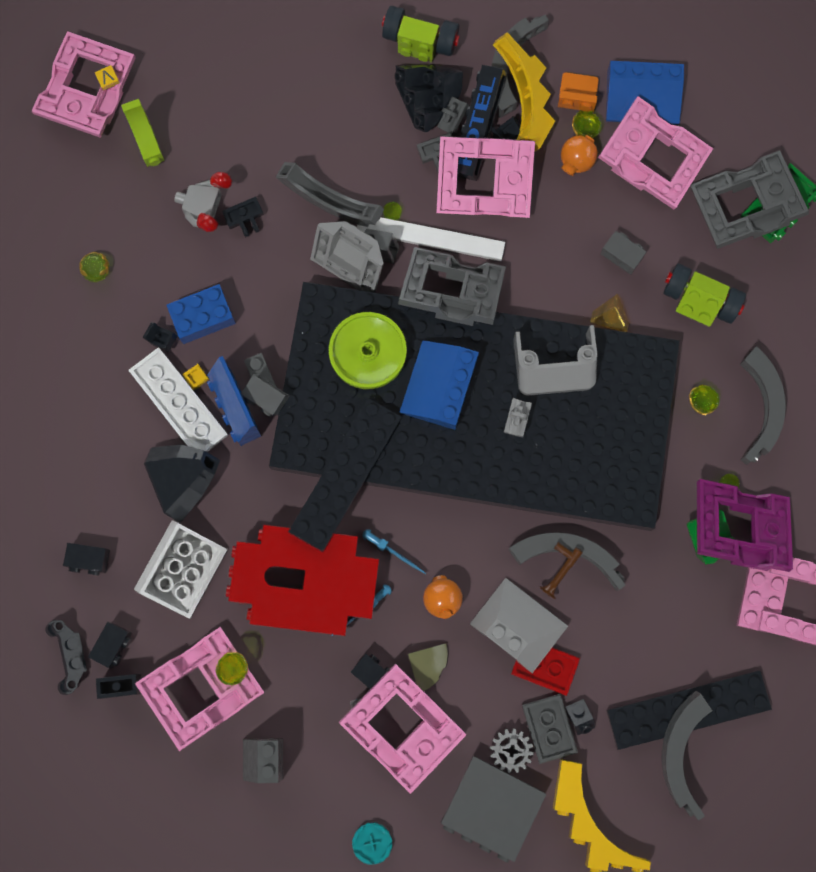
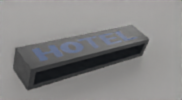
M482 65L481 71H478L476 77L477 85L471 94L472 102L466 111V123L461 128L462 137L489 138L507 77L503 68ZM458 157L457 177L477 181L483 158Z

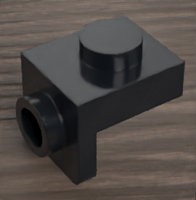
M512 116L500 127L494 126L491 129L493 138L515 140L519 135L521 125L518 119Z
M151 322L143 339L151 345L169 352L178 335Z
M584 699L566 706V711L575 727L577 735L587 734L595 728L594 719Z

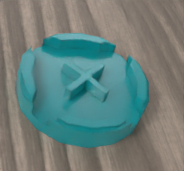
M366 823L360 826L352 840L354 854L361 862L368 865L383 862L389 856L392 849L390 832L379 823Z

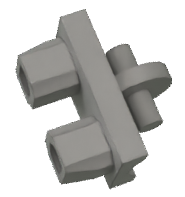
M515 398L512 399L504 433L523 437L532 403Z

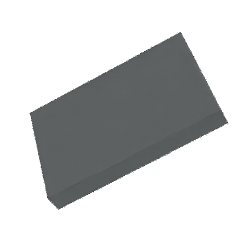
M560 694L522 705L539 764L578 753Z

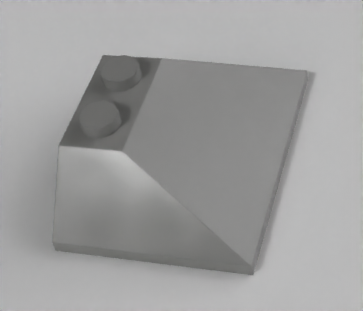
M346 221L319 223L317 225L310 259L356 289L375 293L384 264L378 241Z
M507 578L503 580L470 623L471 626L496 643L531 673L534 672L568 627Z

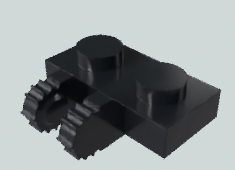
M256 196L222 211L229 228L232 229L240 225L245 238L249 236V232L244 225L246 222L251 221L253 230L256 233L259 232L255 219L264 214Z

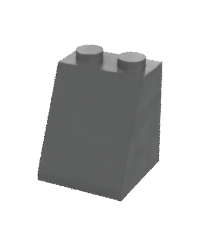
M283 738L243 739L244 781L279 783L283 780Z

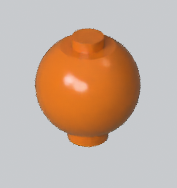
M578 135L569 138L561 149V160L563 162L561 169L571 176H574L575 173H583L590 170L598 157L597 147L594 144L595 140L588 135H585V137Z
M443 575L434 577L432 582L426 587L423 595V602L427 611L431 615L442 619L450 618L456 614L463 601L459 586Z

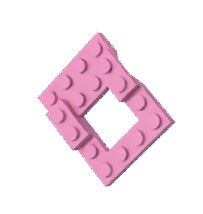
M67 31L53 62L50 82L46 90L38 95L32 113L101 138L106 125H110L122 98V88L136 59L135 55ZM78 57L105 66L111 65L120 82L104 91L100 87L97 96L69 87L74 76L72 70Z
M637 97L598 158L611 166V171L640 191L646 190L674 210L713 148L685 128L671 125L660 118L653 106ZM655 138L668 147L673 145L686 154L670 182L640 162Z
M440 136L436 213L487 214L530 218L535 141ZM458 157L496 159L493 196L456 194Z
M793 558V570L790 572L776 569L764 571L748 568L736 626L772 633L816 645V624L781 615L788 579L816 585V564Z
M221 627L201 639L181 655L169 660L135 683L179 752L264 694V691L249 669L243 681L233 683L236 678H242L241 674L246 671V664L238 654H229L224 660L222 658L220 666H218L221 677L215 672L218 660L224 654L237 652ZM196 668H199L219 700L185 722L164 689Z
M396 664L339 721V724L374 756L410 794L467 735ZM397 693L423 721L395 749L368 722Z

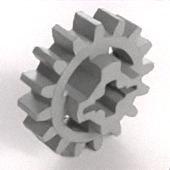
M513 728L512 732L509 733L505 729L504 735L500 732L497 733L499 736L498 740L492 739L496 744L495 746H490V749L494 750V753L490 756L492 758L496 757L494 764L500 763V770L507 767V772L510 773L512 768H514L516 773H518V767L521 766L523 769H526L524 763H531L528 756L534 754L529 751L533 744H527L530 738L528 736L523 738L524 732L520 731L516 734V729ZM509 737V741L505 745H500L505 738ZM517 738L522 741L525 749L517 745ZM513 745L514 749L521 752L513 753L510 756L508 752L502 749H509ZM498 753H503L506 756V763L501 760ZM524 756L520 762L514 764L516 758Z

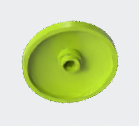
M362 312L349 316L336 327L329 342L331 365L336 374L353 387L360 389L382 387L394 380L405 364L407 354L405 337L398 325L382 314Z

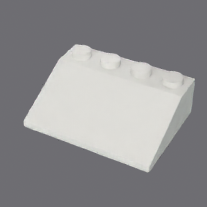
M172 520L134 590L190 619L227 549Z

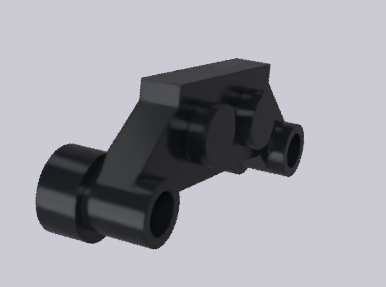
M53 620L46 625L45 631L48 636L58 638L66 675L65 679L58 683V691L62 695H68L77 688L78 682L83 672L87 671L79 633H74L63 621Z

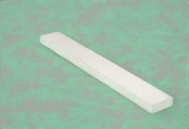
M381 217L376 225L370 224L368 227L357 225V228L362 232H365L366 229L393 233L396 241L496 261L502 260L505 246L503 241Z

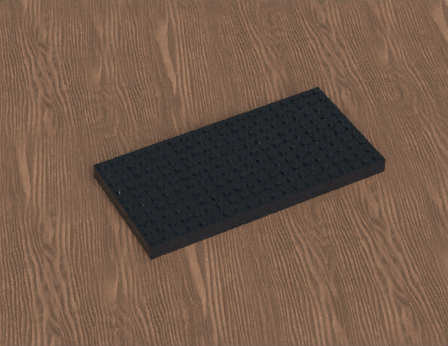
M303 282L283 392L288 394L289 398L278 414L269 463L271 470L320 478L367 398L402 418L363 485L647 531L655 529L680 340L594 327L597 348L596 383L593 388L584 391L524 395L518 388L513 341L515 333L520 332L521 350L535 352L538 356L539 365L578 361V350L582 346L587 345L586 333L589 326L501 312L495 313L493 325L474 321L473 326L435 318V312L399 305L398 296ZM375 312L393 320L405 337L407 354L401 372L390 383L379 388L360 389L344 382L331 365L329 358L331 336L343 320L357 313ZM423 340L460 346L479 352L455 430L400 413ZM513 398L532 403L523 437L504 433Z

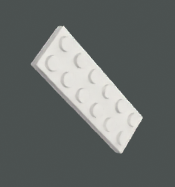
M159 347L129 369L132 376L187 446L208 452L228 436Z

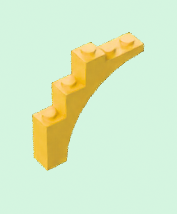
M506 32L495 40L493 46L508 65L520 95L522 122L517 140L535 141V152L541 148L555 122L543 108L551 95L539 82L546 67L535 55L530 57L511 35Z
M560 759L553 809L557 810L558 815L569 816V813H572L569 837L574 839L573 843L585 845L588 842L585 865L587 868H590V872L608 871L609 863H611V867L618 869L628 866L632 867L631 870L635 872L650 871L651 862L648 859L631 855L616 847L597 828L588 812L583 797L581 783L582 764Z

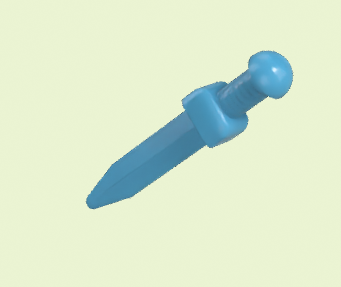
M369 529L363 532L362 537L364 540L368 539L377 545V548L382 552L386 549L411 567L426 574L413 562L387 546L388 541L380 539L371 533Z
M383 585V588L375 594L373 608L387 594H391L392 589L389 585ZM349 618L347 620V625L350 624L356 618Z

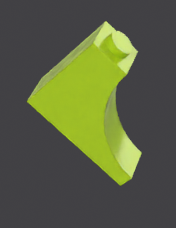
M136 99L122 104L123 112L147 167L159 165L164 161V158L140 100Z

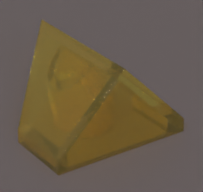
M618 294L592 312L590 322L627 332L629 322Z

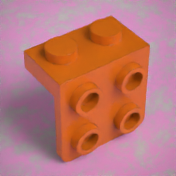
M563 73L558 107L594 112L597 103L598 78L595 76Z

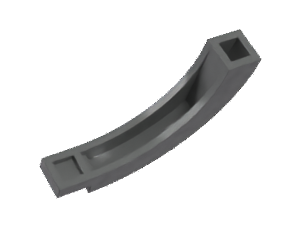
M546 15L534 18L529 23L525 17L515 24L508 33L521 46L527 40L547 30L549 20ZM496 50L492 67L503 68L507 74L508 65ZM506 77L497 108L500 118L516 110L517 101L509 87L508 77Z
M284 162L276 175L279 181L305 200L348 222L368 227L370 224L376 225L384 211V208L380 205L357 201L332 190L313 178L296 163Z
M757 346L740 364L757 383L764 402V421L761 432L752 447L741 459L746 465L751 461L755 463L762 454L766 455L771 451L783 428L786 410L785 394L781 379L771 361Z
M567 533L539 534L526 538L508 549L518 564L521 565L537 555L559 552L553 549L559 541L560 544L571 552L576 547L583 552L580 557L594 564L605 575L616 591L625 586V579L622 574L614 570L620 565L614 557L596 543L580 536Z
M695 691L679 706L669 722L662 746V769L667 788L674 802L680 808L684 806L690 817L694 816L699 821L705 815L693 799L686 785L683 757L686 743L693 729L706 715L712 712V709L703 696Z

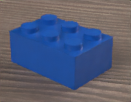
M220 284L166 305L178 337L183 344L236 324Z

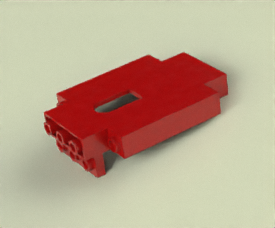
M263 525V529H259L258 541H261V544L237 541L236 546H233L231 557L234 558V565H230L229 577L232 579L231 585H227L226 597H229V602L252 605V608H248L247 620H250V625L345 636L348 617L372 619L379 559L356 556L358 536L333 534L325 550L321 552L288 532L290 528ZM270 567L305 570L303 590L270 586L265 581V572Z

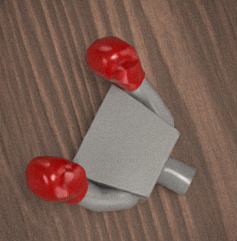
M217 172L210 180L189 185L186 194L176 193L174 201L175 203L183 204L182 211L185 214V218L193 227H198L206 232H214L217 229L218 222L214 217L222 196L219 188H230L232 185L231 176L224 172Z

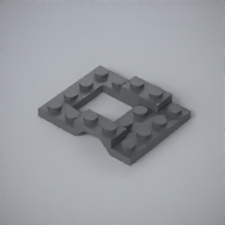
M780 150L761 157L754 165L739 172L725 171L690 185L717 249L751 236L755 239L789 226L790 221L809 215V210ZM752 186L763 210L728 223L716 196L731 190L733 193Z
M414 247L398 304L435 312V318L473 326L474 321L493 325L506 266L487 262L478 267L461 265L450 254ZM428 269L447 273V279L463 282L460 297L422 290Z

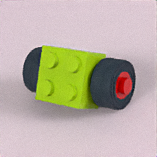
M390 6L386 16L384 15L382 37L394 42L398 41V53L405 57L412 56L423 62H433L435 52L452 56L455 46H458L460 39L458 23L445 20L439 32V25L405 16V9L396 6Z
M677 263L673 272H669L665 280L667 284L663 293L678 300L683 292L675 312L709 327L716 316L718 319L732 324L737 315H741L745 306L743 305L746 298L745 292L733 287L729 290V286L696 271L693 273L690 281L687 282L692 269Z

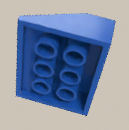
M610 61L607 70L606 121L621 122L634 100L640 97L655 108L660 118L671 125H679L684 83V64Z
M423 340L400 413L455 430L479 352L460 346Z
M223 356L219 357L207 374L209 377L207 384L211 392L215 391L217 395L214 399L218 408H223L225 412L222 417L226 425L230 424L233 430L230 434L234 443L238 441L240 446L261 437V434L229 365Z

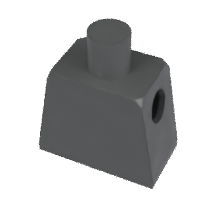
M366 229L364 233L378 241L382 260L394 264L399 245L393 233Z

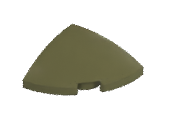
M446 644L408 654L416 684L421 690L429 689L439 680V676L447 664L448 653Z

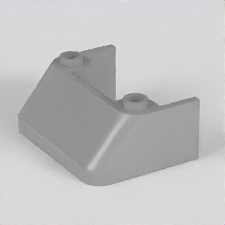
M594 325L589 326L586 333L587 345L582 346L578 350V361L539 365L538 356L535 352L521 350L520 332H516L513 341L520 392L524 395L584 391L593 388L596 383L597 348Z

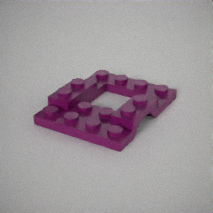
M699 479L697 481V554L730 560L733 565L768 571L776 569L790 572L793 570L790 497L772 493L756 496L742 493L737 486ZM719 504L729 506V509L732 511L751 514L752 543L719 537Z

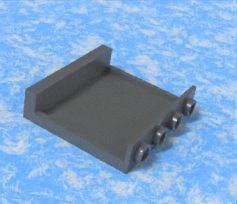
M473 755L457 791L441 820V824L444 825V830L452 834L455 831L462 834L461 838L469 843L473 841L479 843L480 849L488 853L491 850L498 853L497 857L507 863L509 860L515 862L546 793Z

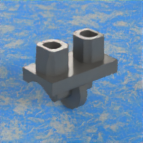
M452 97L447 108L442 109L444 114L437 127L452 135L456 134L460 128L459 124L462 118L466 116L469 105Z

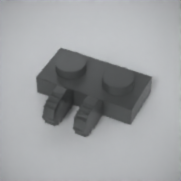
M450 133L443 135V137H453ZM440 137L417 144V150L423 164L433 160L437 173L439 172Z

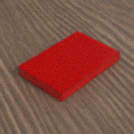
M551 648L533 673L515 661L511 675L567 696L580 658Z

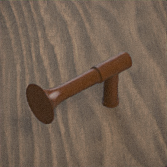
M559 541L553 549L559 551L568 559L548 585L539 586L544 593L553 599H556L555 590L558 584L583 553L577 547L571 552L560 544Z

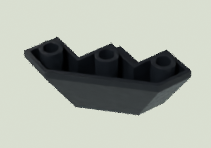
M396 65L395 84L414 128L422 132H429L440 122L444 114L442 109L447 108L451 98H459L462 92L463 71L435 65Z
M185 445L152 447L146 457L144 466L163 513L181 523L203 496L216 473L220 460L204 450Z

